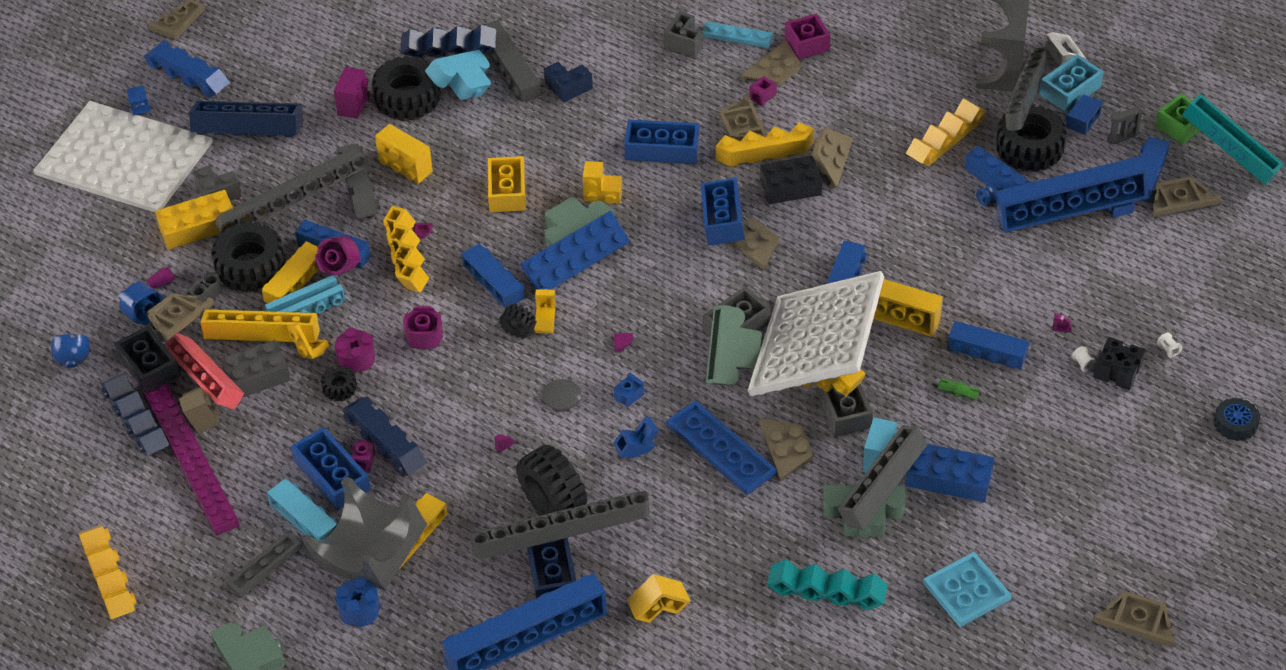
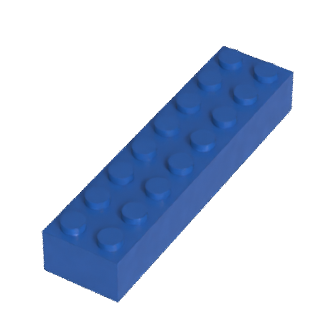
M1139 156L995 191L1000 224L1004 233L1146 199L1148 198L1147 169Z
M592 573L570 584H565L550 593L547 592L539 598L527 601L521 606L509 609L501 615L489 618L474 627H468L463 632L448 636L445 640L441 641L445 665L448 670H485L607 615L606 591L596 575Z

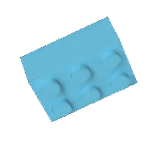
M1076 54L1041 79L1039 95L1064 112H1067L1073 108L1075 101L1079 100L1083 94L1089 96L1101 88L1104 72Z

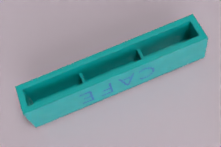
M1201 93L1190 102L1182 114L1265 186L1283 167V162Z

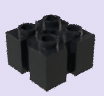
M1108 337L1103 347V352L1100 353L1095 363L1093 378L1106 383L1112 380L1116 382L1115 386L1131 390L1136 374L1139 373L1142 367L1146 349L1132 344L1130 347L1123 346V341Z

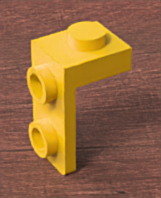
M536 289L535 320L537 323L534 327V332L553 333L556 309L555 290Z
M288 324L286 326L289 331V337L295 342L297 352L302 358L314 359L320 357L330 347L327 340L317 339L316 343L309 344L298 324Z

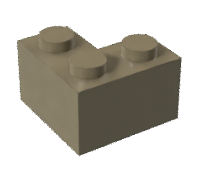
M201 387L182 395L183 397L179 398L183 413L198 433H202L220 424L218 419L220 412L213 403L215 401Z

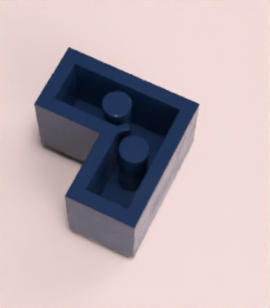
M559 61L544 68L545 84L563 103L593 89L592 73L583 64L569 71Z

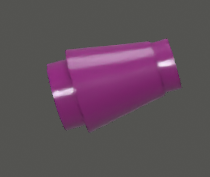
M168 266L166 268L162 267L149 277L147 282L154 289L171 284L176 278Z

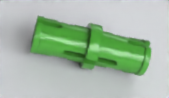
M941 378L938 390L947 391L955 394L954 396L956 397L962 396L975 401L979 394L978 388L964 385L960 381L957 383Z

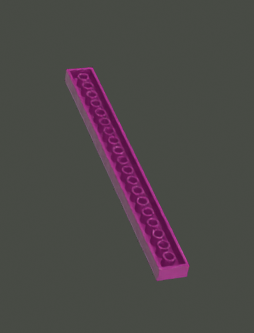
M167 383L147 394L141 389L215 535L218 536L239 527L238 518Z

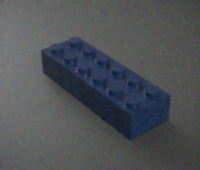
M197 101L189 111L190 132H195L198 135L207 133L223 135L224 133H231L233 136L242 134L258 136L266 134L269 137L277 135L293 137L297 135L303 125L302 103Z

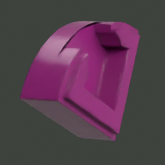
M432 223L414 224V233L419 239L428 236L433 229Z
M1055 313L1052 330L1070 333L1072 332V324L1065 316Z
M633 333L614 334L615 353L623 351L624 348L632 343Z
M500 434L494 437L495 449L499 453L515 444L514 439L510 435L504 436Z

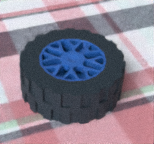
M1231 398L1221 402L1217 406L1214 417V426L1217 432L1221 433L1223 437L1225 436L1227 439L1235 441L1250 439L1253 434L1255 435L1260 422L1259 410L1250 401L1243 400L1242 398Z

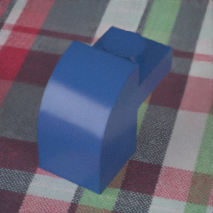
M144 85L126 89L133 116L151 112Z
M644 417L635 431L623 429L613 444L621 458H635L649 453L655 447L653 439L659 431L651 417Z

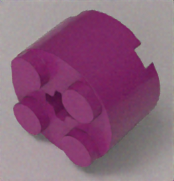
M337 236L321 241L317 247V254H315V260L319 269L324 273L334 276L352 271L357 263L360 262L358 247L349 236Z
M417 306L409 314L408 312L405 314L403 325L408 345L416 349L436 348L443 338L440 313H437L430 306Z
M348 328L336 339L335 351L340 368L344 365L347 369L351 368L352 372L358 373L357 371L368 370L374 364L375 350L373 338L367 332Z

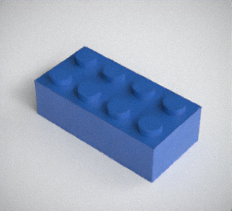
M628 119L624 143L625 160L697 164L699 123Z
M737 177L700 183L704 229L708 246L745 240Z
M325 427L290 446L293 461L337 511L344 507L345 496L341 484L344 477L352 478L355 484L365 493L371 491L368 475Z
M927 444L907 471L906 486L986 502L995 457Z

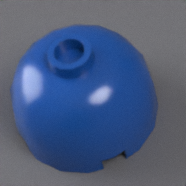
M64 334L52 339L51 352L53 358L67 368L77 367V364L82 363L89 355L90 342L87 336L77 334L76 338L71 337V334Z

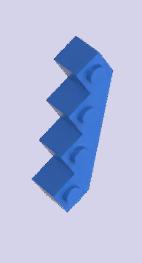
M165 40L143 56L147 64L153 69L162 66L164 72L172 79L180 75L185 85L189 86V88L198 85L202 93L208 98L216 95L230 83L219 68L215 66L211 68L206 65V61L196 56L192 58L188 56V52L178 47L175 49L170 47V43Z

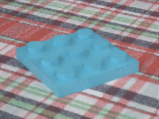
M975 552L923 579L925 587L959 627L1010 601L1012 596Z

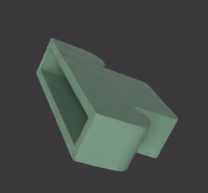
M575 197L568 198L545 212V222L548 228L545 231L546 248L610 210L614 216L615 212L602 201H594L589 204V208H586Z
M726 305L714 306L706 375L707 384L733 385L739 378L737 369H755L761 350L762 333L758 330L740 327L745 320V314L740 308Z
M823 485L824 514L833 519L840 517L841 514L838 508L856 485ZM896 486L863 530L847 527L844 521V535L860 536L862 538L884 536L886 516L890 519H899L904 515L905 486Z
M228 623L210 632L213 644L228 670H279L285 666L281 644L277 638L273 639L266 626H261L243 635L238 624Z

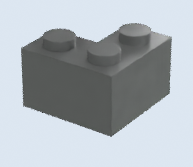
M681 11L678 12L664 31L665 48L694 58L703 47V32L695 29V16Z
M210 165L192 171L195 185L201 197L221 190H226L230 201L242 197L239 182L233 171L216 177Z

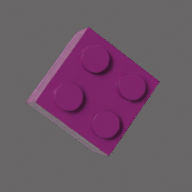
M817 13L785 22L784 38L798 59L830 51L831 35Z
M344 68L334 89L337 116L358 119L360 113H363L365 102L370 98V91L367 88L368 78H366L365 70Z

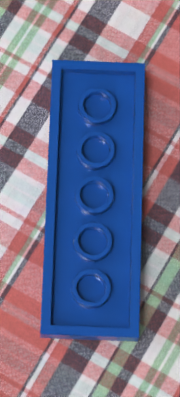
M610 210L525 260L520 266L535 290H551L625 246L630 240Z
M696 400L666 420L667 427L746 495L776 475L777 469Z

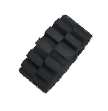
M515 303L513 305L509 304L499 318V324H502V329H506V333L510 332L511 336L516 335L517 338L520 336L521 339L527 338L530 335L537 321L535 320L536 317L532 316L533 313L531 311L528 312V308L524 309L523 305L517 306Z
M336 365V369L332 366L330 371L325 370V374H322L321 385L324 395L329 397L330 400L335 398V401H338L339 398L342 401L345 400V397L351 398V394L354 395L355 390H357L354 371L352 372L351 368L347 369L344 365L342 368H340V365ZM335 381H346V383L341 386L332 385Z

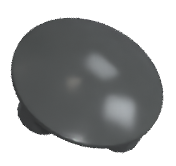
M558 379L545 386L542 397L545 404L551 407L553 411L560 412L572 408L581 402V389L571 380Z

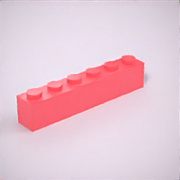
M179 333L171 337L166 342L165 347L178 364L216 404L235 410L244 392L190 337Z

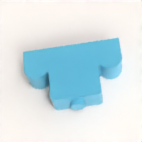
M480 50L434 59L425 70L437 86L445 88L449 84L461 100L477 98L491 85V81L485 75L490 65Z

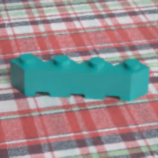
M787 559L771 565L767 582L768 587L782 596L789 597L791 593L802 595V599L819 601V598L831 600V604L848 606V603L860 605V609L866 610L884 605L888 585L874 573L861 579H857L846 569L829 575L816 564L800 570Z

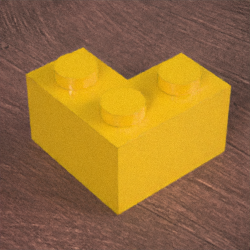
M585 161L582 176L584 202L602 201L608 204H620L622 176L604 175L603 162Z
M653 574L627 599V602L636 620L649 623L663 610L675 614L679 613L690 602V599L682 582Z

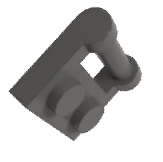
M1139 106L1127 109L1121 113L1113 112L1111 114L1110 135L1107 137L1109 144L1114 145L1138 135L1142 109ZM1121 122L1120 133L1117 134V132H1118V126H1119V123Z

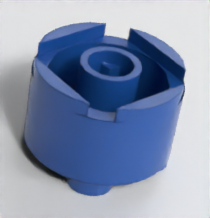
M137 281L119 294L121 312L136 324H142L143 326H147L151 322L148 318V311L164 300L160 293L143 281Z
M357 577L347 581L336 590L339 616L345 624L363 627L376 620L380 610L378 592L376 587L367 581L366 578Z

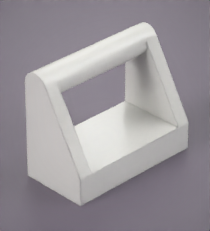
M1054 32L1046 35L1045 47L1059 66L1076 54L1086 60V57L1069 35ZM1067 43L1073 53L1067 52L1062 44Z

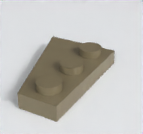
M188 0L174 8V12L169 15L164 14L155 23L152 21L148 23L147 28L176 40L205 10V5L194 0Z

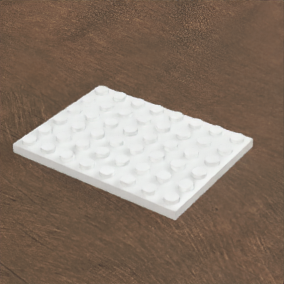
M89 101L33 171L34 175L155 212L166 205L213 141L211 137L205 135H198L195 132L139 115L133 116L132 113Z
M882 271L777 296L749 384V394L751 396L763 395L771 391H780L793 386L798 387L806 383H815L820 380L859 372L884 280Z

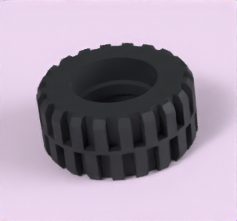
M404 56V58L396 57L392 61L388 60L385 62V65H381L375 71L372 79L374 101L378 110L386 116L389 115L392 119L399 118V120L403 121L406 118H409V120H414V117L421 118L424 117L425 113L429 114L432 112V108L435 109L440 101L441 92L440 87L425 72L431 63L424 59L420 60L415 56L413 58ZM402 86H416L410 90H397V88Z
M1031 105L1023 127L1019 130L1011 131L1006 129L1004 114L998 122L996 150L1008 165L1012 164L1016 169L1022 168L1023 171H1028V169L1033 171H1039L1041 168L1043 170L1048 169L1049 165L1052 167L1062 158L1067 135L1066 125L1057 113L1054 114L1053 110H1047L1044 106L1040 105L1039 107ZM1033 135L1041 138V140H1027L1020 136Z
M244 222L241 225L239 223L235 224L232 228L228 227L224 230V233L218 235L211 249L215 273L219 275L220 282H223V285L228 288L231 286V289L236 291L239 289L242 292H248V290L258 291V288L268 283L274 277V274L285 265V255L280 236L274 229H270L265 224L262 226L258 222H254V224ZM247 253L261 254L252 260H237L238 257Z
M542 445L519 459L516 465L518 482L521 484V489L525 493L527 500L530 501L532 507L537 510L540 516L587 504V493L584 490L585 487L580 480L579 474L576 473L574 466L570 464L567 457L562 455L561 451L555 449L554 446Z

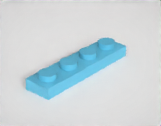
M707 21L703 29V37L764 48H769L773 39L772 32Z

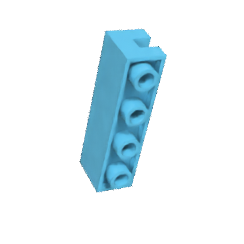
M332 275L265 304L266 311L322 313L324 310L338 306L345 301L344 289L341 285H338L337 279Z
M286 478L267 492L269 504L305 536H312L317 541L329 536L338 524L334 517L330 518L321 506H316L309 495H304L295 483L291 484Z

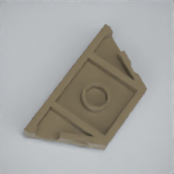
M785 40L744 72L741 79L747 81V79L759 80L765 76L779 87L801 69V63Z
M749 94L743 95L741 101H735L729 107L719 112L720 120L729 137L741 141L749 131L764 137L767 136Z
M823 128L819 132L812 156L819 165L822 174H827L831 181L829 187L834 189L838 186L853 138L831 129Z
M1191 176L1156 183L1152 216L1157 217L1220 204L1221 198L1218 195L1214 197L1208 192L1209 189L1199 184Z
M755 218L743 220L745 240L730 243L764 270L768 260L773 255L774 249L779 244V237Z
M172 293L148 311V318L164 340L167 341L203 314L205 309L212 307L214 299L207 298V301L196 300V296Z
M759 419L773 465L777 469L776 473L779 482L785 480V477L791 472L795 473L802 465H806L813 460V453L802 425Z
M1124 591L1118 596L1117 600L1110 602L1104 611L1100 614L1097 613L1094 617L1093 622L1166 646L1173 647L1175 639L1172 637L1171 623L1167 616L1168 610L1165 603Z

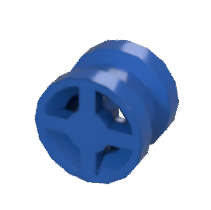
M989 184L985 189H978L976 197L982 206H987L989 202H996L995 191L997 190L992 184Z

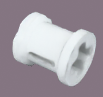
M1169 332L1162 334L1157 340V345L1167 352L1169 358L1178 355L1182 350V345L1176 343Z
M1079 347L1072 353V359L1080 364L1083 372L1092 370L1095 367L1096 359L1091 358L1086 347Z

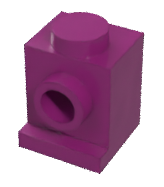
M765 76L749 87L750 99L761 107L777 94V84Z
M368 440L354 442L350 455L363 471L371 472L375 456L374 444Z

